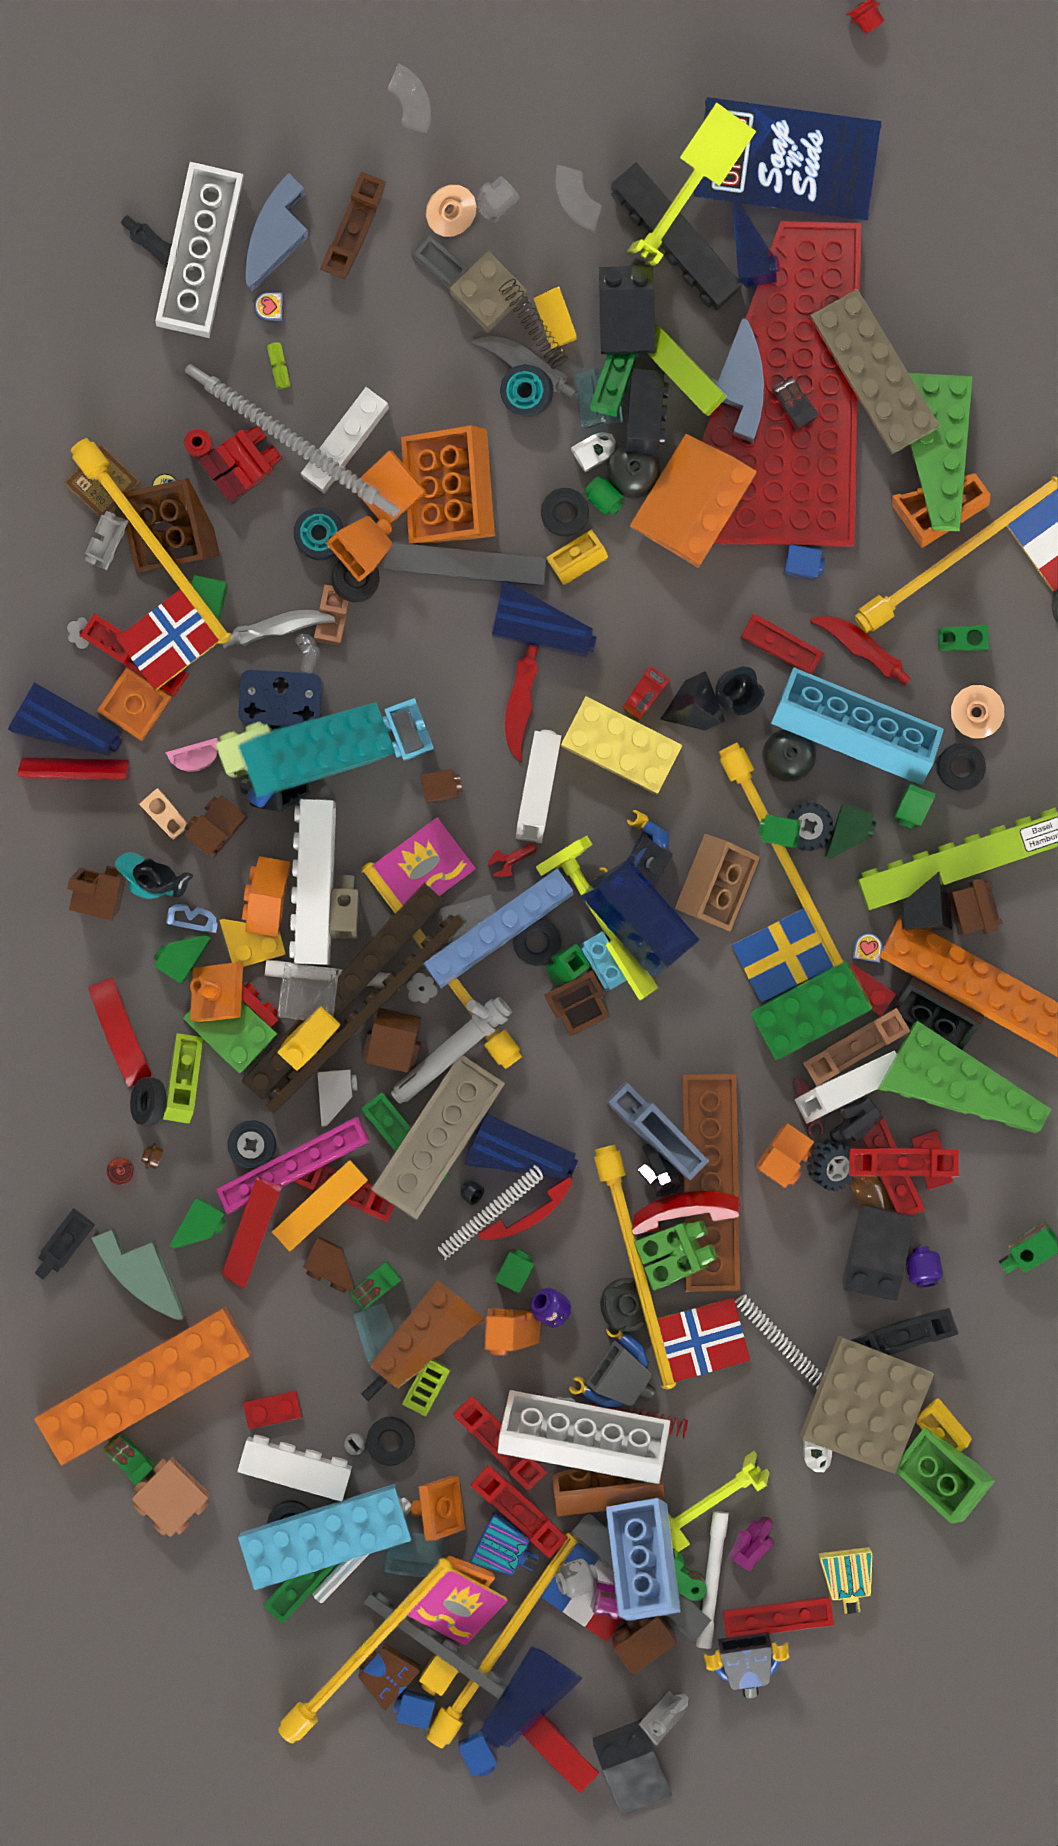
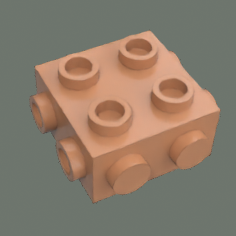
M172 1456L168 1461L163 1458L152 1469L155 1474L149 1481L143 1478L133 1488L136 1494L132 1497V1500L135 1502L133 1504L134 1508L143 1516L147 1514L154 1521L152 1524L160 1534H167L169 1537L175 1532L180 1535L191 1524L188 1519L194 1513L199 1516L210 1503L207 1499L211 1495Z

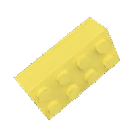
M585 696L561 743V747L655 795L658 794L682 747L681 744Z

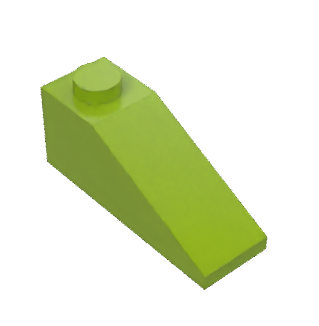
M176 1034L163 1120L190 1123L195 1107L203 1044L202 1037Z

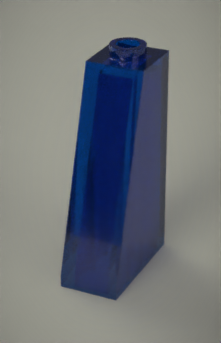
M503 581L492 637L586 658L588 651H594L597 636H592L593 628L515 585Z
M35 682L8 727V730L15 734L108 756L111 751L115 753L123 740L120 738L121 731Z
M487 1113L465 1164L474 1167L531 1174L530 1169H532L537 1175H540L534 1168V1166H537L543 1176L565 1179L567 1173L573 1174L578 1160L574 1159L576 1152Z
M531 1646L480 1730L487 1736L485 1740L496 1748L512 1746L567 1695L583 1677L540 1648Z

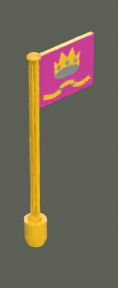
M437 817L375 864L372 862L366 863L362 867L361 873L366 874L393 912L396 913L423 882L441 896L476 870V868ZM419 928L412 937L420 948L423 949L420 944L427 937ZM456 978L448 983V985L467 1009V1003L473 999ZM497 1028L490 1036L486 1035L485 1039L488 1042L484 1046L498 1065L502 1064L507 1069L523 1057L519 1052L521 1049L506 1029L500 1032Z
M439 1559V1564L310 1702L305 1704L298 1702L281 1720V1725L278 1728L280 1735L289 1743L301 1740L318 1722L317 1710L406 1615L466 1646L507 1602V1598L453 1569L447 1559Z

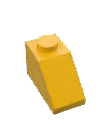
M320 1006L286 1038L277 1053L298 1071L340 1026V1023Z

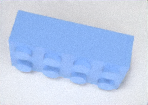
M659 1498L606 1507L619 1617L630 1621L681 1612L667 1503Z

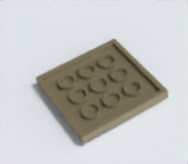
M838 1336L799 1438L895 1474L934 1372Z

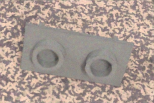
M108 511L101 515L95 533L102 537L100 540L94 537L91 538L88 548L84 553L86 555L85 561L93 566L107 570L114 558L119 541L125 533L128 520L117 517Z
M668 1690L639 1723L655 1745L659 1744L686 1712L685 1709L688 1706L689 1699L685 1694L673 1695Z

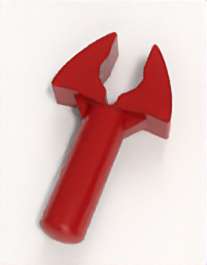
M531 842L509 855L501 854L500 849H498L490 858L488 867L496 861H506L507 863L501 871L494 873L493 876H513L511 872L512 865L537 851L536 846Z

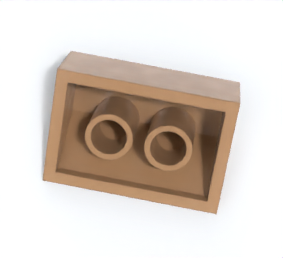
M704 834L675 909L731 932L760 856L728 841Z

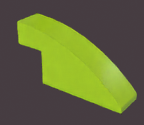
M657 324L655 327V353L647 354L709 416L728 396Z

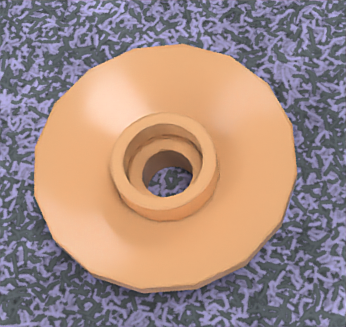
M447 185L438 189L431 196L426 207L428 225L435 233L443 237H453L463 233L471 226L476 216L477 205L475 197L467 188L461 185ZM449 204H451L450 209L447 210V211H444L445 208H446V206L449 205Z
M971 685L962 689L955 696L951 705V719L955 728L963 735L970 738H985L992 735L1001 726L1004 719V704L1001 697L993 689L984 685ZM973 708L980 709V717L972 715Z

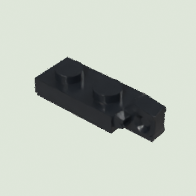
M73 1208L41 1250L38 1258L43 1262L35 1274L41 1279H45L52 1269L58 1272L63 1268L96 1224Z

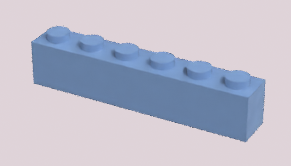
M554 870L424 962L426 969L439 987L443 988L573 896L572 888L559 870Z

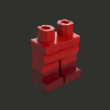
M257 425L246 432L241 429L236 435L226 440L211 453L205 454L198 459L232 505L266 476L274 472L272 467L282 458L273 445L263 453L259 452L256 446L265 440L267 436Z

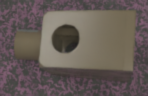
M338 876V889H331L329 916L331 939L358 940L360 895L359 890L354 889V876ZM343 902H349V903H350V904H349L348 906H346V907H342V906H341V903H343Z

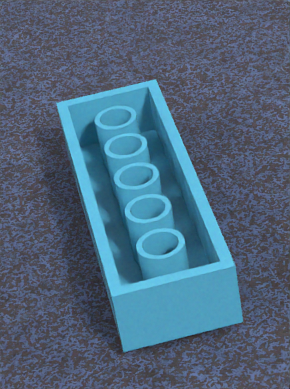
M794 667L783 689L771 724L919 785L924 783L934 763L944 730L936 725Z
M395 1483L344 1499L342 1502L338 1501L243 1531L238 1539L254 1590L409 1542L412 1539V1533Z

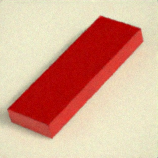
M753 613L740 638L784 663L811 675L824 654L819 649Z

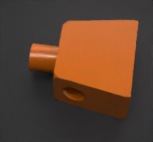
M366 516L339 530L326 544L360 582L375 569L392 547V542L387 537L392 531V527L384 519L375 523L371 517Z

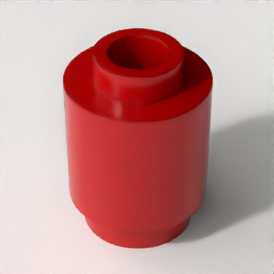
M202 429L189 431L184 439V446L189 455L194 459L198 460L205 454L208 455L213 451V441L209 434ZM202 439L201 446H193L195 441Z

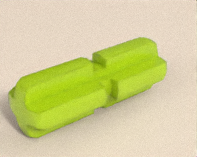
M280 342L267 345L271 366L274 367L272 371L277 389H286L291 384L287 367L284 366L286 362Z

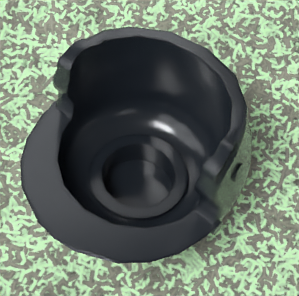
M742 666L723 673L715 687V695L720 706L724 710L738 716L746 715L755 710L765 696L763 687L757 683L755 671L750 667Z

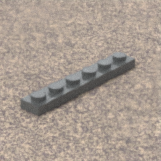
M375 1592L371 1593L364 1602V1604L385 1619L397 1609L391 1604L393 1600L382 1592L378 1594ZM407 1615L397 1625L399 1629L496 1698H499L507 1687L503 1684L504 1679L493 1671L487 1673L480 1668L482 1664L471 1655L465 1657L459 1653V1647L448 1639L442 1641L435 1636L436 1630L424 1624L421 1626Z

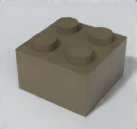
M490 251L483 255L450 287V295L487 333L524 299L521 298L515 305L509 306L512 301L523 295V292H518L513 298L505 301L510 294L518 291L519 286H514L508 293L501 295L502 292H499L500 287L507 281L516 278ZM516 279L515 285H520L519 291H524L523 296H526V289ZM512 280L505 284L500 289V291L511 286L515 280Z

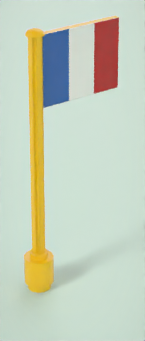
M1052 476L1051 480L890 597L885 596L883 598L878 595L858 609V613L854 615V618L859 627L865 633L877 630L894 617L893 611L896 609V605L1005 526L1010 530L1051 590L1055 591L1058 589V477Z
M570 1533L566 1534L568 1539L554 1555L481 1662L480 1668L487 1673L494 1666L540 1597L606 1642H608L623 1620L622 1617H619V1614L617 1619H613L604 1615H596L592 1612L590 1605L594 1590L576 1598H569L566 1594H561L556 1582V1574L559 1573V1567L580 1558L584 1559L589 1565H594L599 1581L615 1584L614 1573L574 1539ZM470 1679L452 1706L448 1708L441 1707L430 1723L428 1733L425 1735L431 1743L442 1749L446 1744H450L464 1723L461 1719V1712L479 1688L477 1683Z

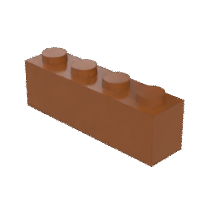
M437 1280L369 1366L398 1389L424 1369L425 1365L433 1358H438L443 1354L445 1349L453 1342L463 1338L472 1327L482 1323L485 1318Z
M572 1468L552 1475L557 1516L606 1511V1507L655 1498L665 1502L662 1471L659 1484L579 1468Z

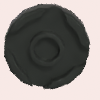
M620 1278L609 1283L604 1289L600 1300L601 1313L605 1322L611 1328L620 1332H632L644 1327L646 1321L635 1280L633 1278Z

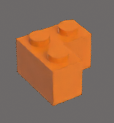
M259 856L257 866H251L249 882H252V884H246L244 900L248 901V904H244L242 920H246V932L278 937L283 916L284 898L289 883L291 862Z
M785 1122L755 1167L786 1188L788 1184L793 1186L801 1175V1172L798 1170L801 1166L799 1163L801 1160L806 1162L808 1157L811 1156V1150L814 1149L811 1146L814 1141Z

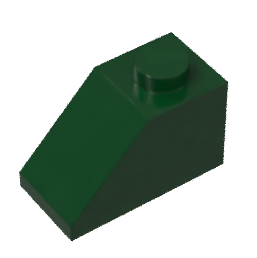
M842 805L825 858L831 859L866 841L867 836L872 837L877 823L872 821L874 814Z

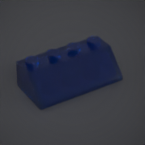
M630 859L625 860L597 877L581 896L651 977L668 968L699 941V938Z

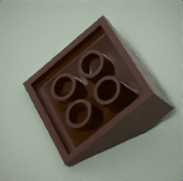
M189 478L123 493L176 565L220 556L215 530ZM122 512L123 519L128 520V518H127V517L125 516V514ZM128 520L126 532L135 572L140 573L164 568Z

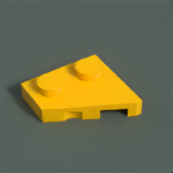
M227 919L219 920L232 963L238 962L243 964V967L287 955L280 930L278 937L246 932V923Z

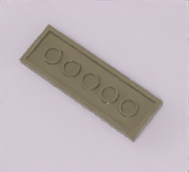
M858 289L811 315L810 319L891 454L898 452L939 428V423Z
M462 1055L453 1063L373 1185L371 1191L417 1220L505 1083Z

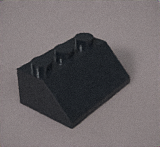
M913 975L909 976L890 1011L895 1008L898 1009L909 1030L915 1022L919 1021L961 1050H963L981 1025L984 1015Z

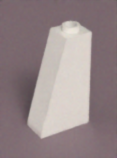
M541 730L540 732H534L515 839L542 844L561 735H556L554 731Z
M895 1050L796 1098L795 1102L806 1124L877 1090L896 1056Z

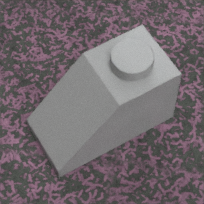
M351 1069L318 1072L321 1126H328L353 1097V1091H358L357 1074L352 1075Z

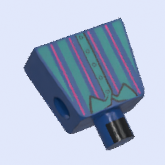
M493 1512L471 1556L470 1563L513 1575L518 1564L532 1571L539 1556L526 1550L529 1543L528 1536L499 1514Z

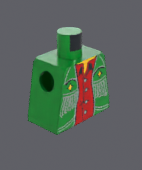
M1044 1220L1009 1244L1010 1254L1000 1259L999 1263L1007 1274L1018 1267L1025 1273L1058 1253V1238L1046 1220ZM1028 1249L1031 1250L1032 1253L1029 1255H1024L1022 1251Z

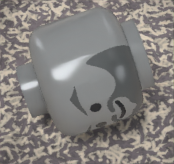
M582 1558L561 1565L559 1573L556 1574V1582L561 1594H566L569 1598H576L592 1592L595 1586L594 1581L598 1580L594 1565H589Z

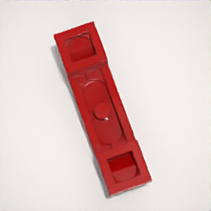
M114 977L89 986L88 989L99 1021L128 1087L135 1085L141 1078L154 1077L131 1025Z
M851 1148L849 1149V1176L959 1177V1149Z
M324 1165L293 1182L312 1190H318L338 1169ZM368 1182L362 1185L344 1202L386 1222H389L395 1208L394 1205L371 1191L373 1185Z
M568 1176L547 1189V1193L551 1197V1200L508 1227L505 1226L502 1219H499L478 1233L479 1238L499 1239L508 1237L537 1224L550 1214L565 1197L573 1182L571 1177Z
M693 1191L667 1196L650 1203L634 1215L632 1232L634 1235L660 1230L661 1220L708 1212L711 1214L712 1221L739 1217L740 1199L731 1194L713 1191Z
M471 1395L452 1414L509 1470V1473L527 1491L547 1473L537 1460L498 1453L502 1423L474 1396Z
M487 1465L470 1484L487 1502L492 1503L528 1536L530 1541L549 1559L568 1539L535 1504L490 1465Z

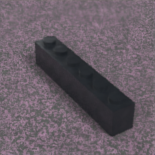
M637 162L612 182L611 190L613 192L611 196L620 206L624 204L630 211L628 215L637 226L642 224L648 231L646 236L652 233L672 202ZM679 212L661 239L662 243L660 246L666 252L664 257L673 267L677 265L682 270L683 274L681 276L690 287L695 285L701 292L699 297L709 308L713 306L717 311L741 290L742 283Z

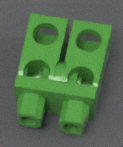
M703 1221L681 1223L634 1242L643 1265L670 1255L669 1258L645 1267L653 1291L662 1289L682 1278L707 1268V1264L718 1257L712 1244L703 1248L699 1246L697 1238L707 1235V1229Z

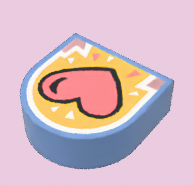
M267 292L257 298L255 309L261 319L265 321H282V292Z
M873 934L859 936L854 944L852 958L880 963L881 957L879 956L882 952L880 939Z

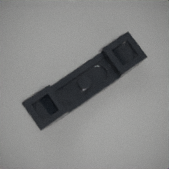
M946 1308L909 1318L850 1340L891 1355L931 1341L936 1342L958 1335L959 1332L951 1309Z

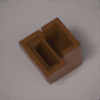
M108 865L106 866L105 874L79 868L69 879L67 889L73 890L69 910L111 921L119 912L126 878L116 867Z
M982 878L969 882V888L947 893L958 935L982 930L983 934L996 932V925L1003 923L1002 918L998 916L991 887H993L992 882L984 883Z
M593 970L544 994L555 1018H562L570 1036L610 1017L600 998L605 994Z
M380 1008L373 1030H368L362 1058L366 1059L368 1064L407 1073L409 1069L413 1070L416 1067L421 1042L416 1041L421 1017Z

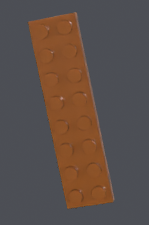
M682 1074L683 1135L709 1160L691 1180L684 1176V1193L713 1191L739 1197L737 1074ZM710 1212L685 1216L684 1223L704 1222L707 1235L697 1238L699 1246L703 1248L712 1244L718 1256L707 1264V1268L685 1277V1291H740L739 1217L712 1221Z

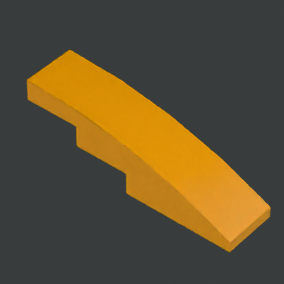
M349 1160L276 1227L272 1233L289 1252L292 1251L364 1185L368 1179Z

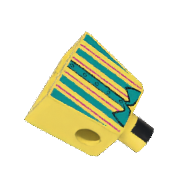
M866 1547L818 1553L832 1600L843 1599L845 1614L860 1612L859 1597L871 1595V1549Z

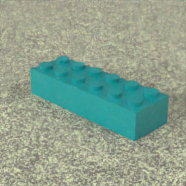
M377 702L257 735L238 745L257 797L371 764L396 753Z

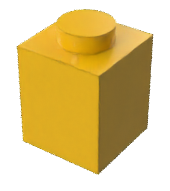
M434 1654L420 1674L419 1681L422 1683L421 1687L432 1695L437 1693L442 1696L458 1673V1670Z

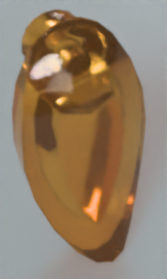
M876 1176L852 1177V1192L859 1208L861 1204L889 1210L886 1191Z

